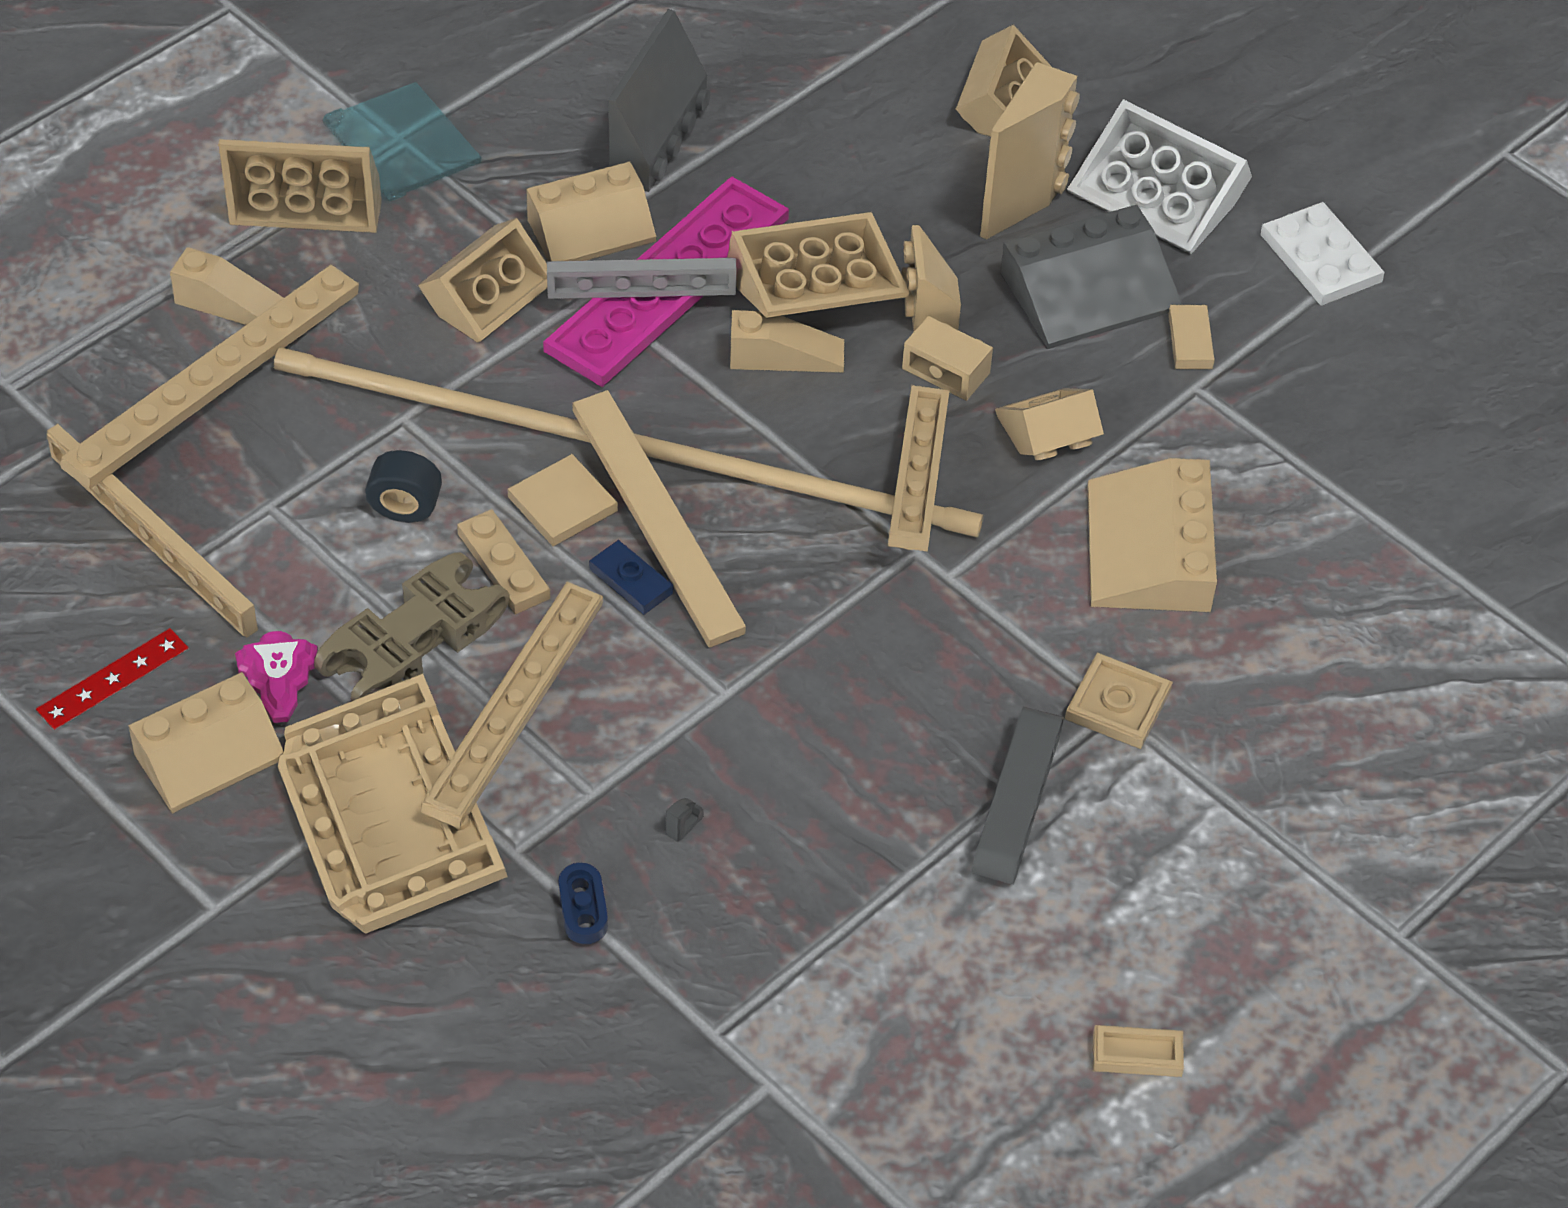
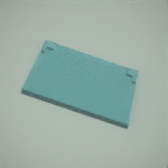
M417 82L343 110L340 108L323 117V123L343 146L370 147L379 173L381 192L389 201L406 196V192L481 163V156Z

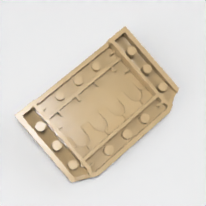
M423 674L285 727L284 736L286 743L284 753L280 754L278 763L280 774L331 907L365 934L508 877L477 803L460 829L421 813L422 802L455 753Z

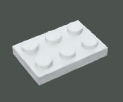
M1324 202L1262 225L1260 235L1321 306L1379 284L1383 280L1384 271Z

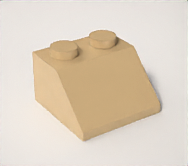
M1063 388L995 409L998 419L1018 452L1023 455H1034L1035 460L1056 456V449L1069 445L1071 450L1089 446L1092 444L1091 438L1104 434L1093 389Z

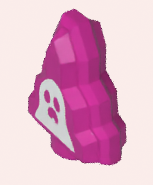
M282 631L268 632L260 638L259 642L244 645L241 650L235 653L238 673L242 672L255 692L261 694V701L273 723L288 722L298 705V691L308 684L309 671L315 668L314 660L318 652L317 645L311 644L304 639H293L291 635Z

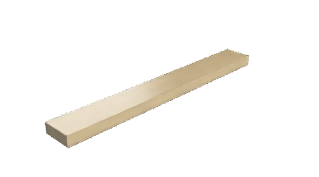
M606 390L573 402V412L707 646L710 648L744 635L746 626L610 392Z
M59 424L47 430L51 457L61 465V457L80 443ZM113 474L107 476L91 489L80 483L239 633L247 638L258 631L254 604Z
M566 582L422 802L421 813L460 829L602 607V595Z

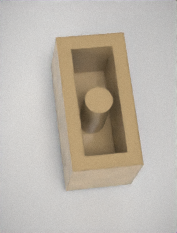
M928 316L904 343L902 369L944 390H950V393L967 401L990 374L993 347Z

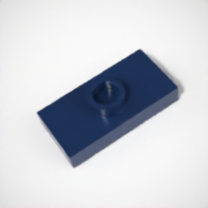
M617 540L589 560V570L643 615L673 594V584L620 540Z

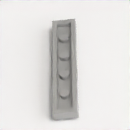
M736 258L547 261L548 299L736 295Z

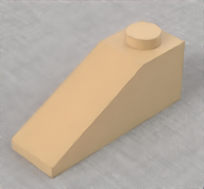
M189 247L185 249L170 271L175 304L247 325L283 299L282 296L222 257Z
M732 310L730 369L844 373V339L783 316L766 318L760 311Z

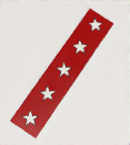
M169 628L36 708V710L53 730H56L189 649V647Z

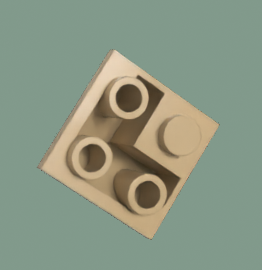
M912 225L911 241H904V263L908 264V267H902L901 273L909 291L908 297H905V316L912 317L913 331L928 316L958 330L961 302L957 276L919 225Z

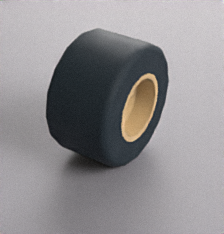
M403 450L387 451L378 456L372 466L365 489L366 500L375 511L394 521L407 523L422 521L428 518L435 509L442 485L441 472L433 462L417 453Z

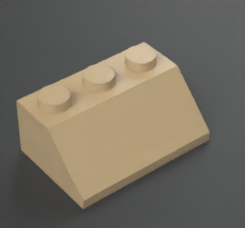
M1011 25L982 40L956 110L978 134L991 136V130L1035 63L1039 62L1050 67L1052 66L1014 25Z
M631 162L526 189L528 222L548 261H586L656 242V234L644 187Z
M514 218L494 225L418 286L440 318L476 342H480L547 289V263L518 218Z
M242 672L128 725L134 755L172 813L278 763L280 754L284 753L261 699Z

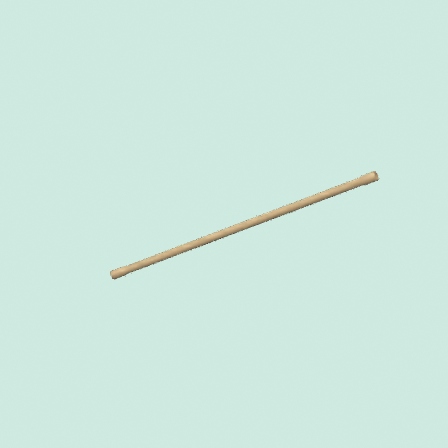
M282 347L277 350L274 358V368L276 370L305 377L313 376L591 443L576 419L316 358L311 354ZM633 433L647 457L890 515L893 513L895 495ZM934 505L931 524L940 526L948 531L978 537L983 522V514L954 507Z

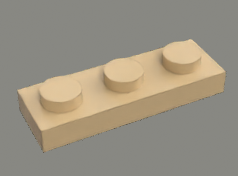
M493 509L457 524L459 537L494 585H501L509 592L508 605L515 615L550 599V588Z

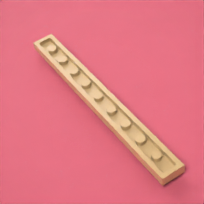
M333 265L328 266L61 457V469L88 489H91L274 356L280 347L285 348L358 295L359 283Z

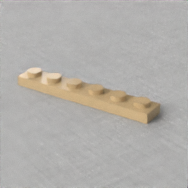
M911 386L888 546L928 552L950 390Z

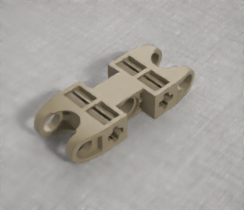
M461 552L449 554L429 564L402 583L404 604L380 619L367 608L338 628L318 650L314 660V667L325 677L336 673L338 675L346 672L361 673L362 679L357 682L351 692L350 699L354 701L403 681L402 678L408 680L423 674L422 657L444 641L457 653L486 633L502 616L509 603V592L499 584L489 588L483 586L479 589L462 587L461 584L466 581L473 569L472 560Z

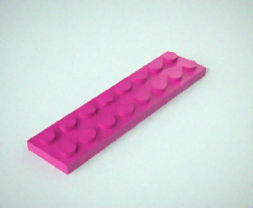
M731 176L637 260L727 258L732 231L782 225L789 219V208ZM703 296L592 298L543 341L544 352L603 387Z

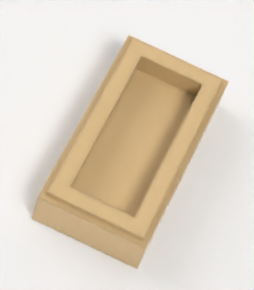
M1170 305L1168 315L1175 369H1213L1214 353L1207 305Z
M1095 1025L1093 1031V1071L1182 1077L1184 1071L1183 1031Z

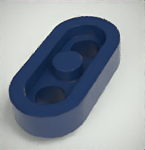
M588 863L570 864L561 871L558 879L565 932L576 943L592 944L601 940L608 929V913L601 874L594 866ZM576 888L587 889L586 891L580 892L574 891ZM585 923L593 925L591 927H580V925Z

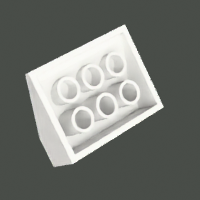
M1123 99L1067 190L1069 193L1107 212L1137 204L1154 229L1156 237L1192 254L1234 207L1252 175L1247 160Z

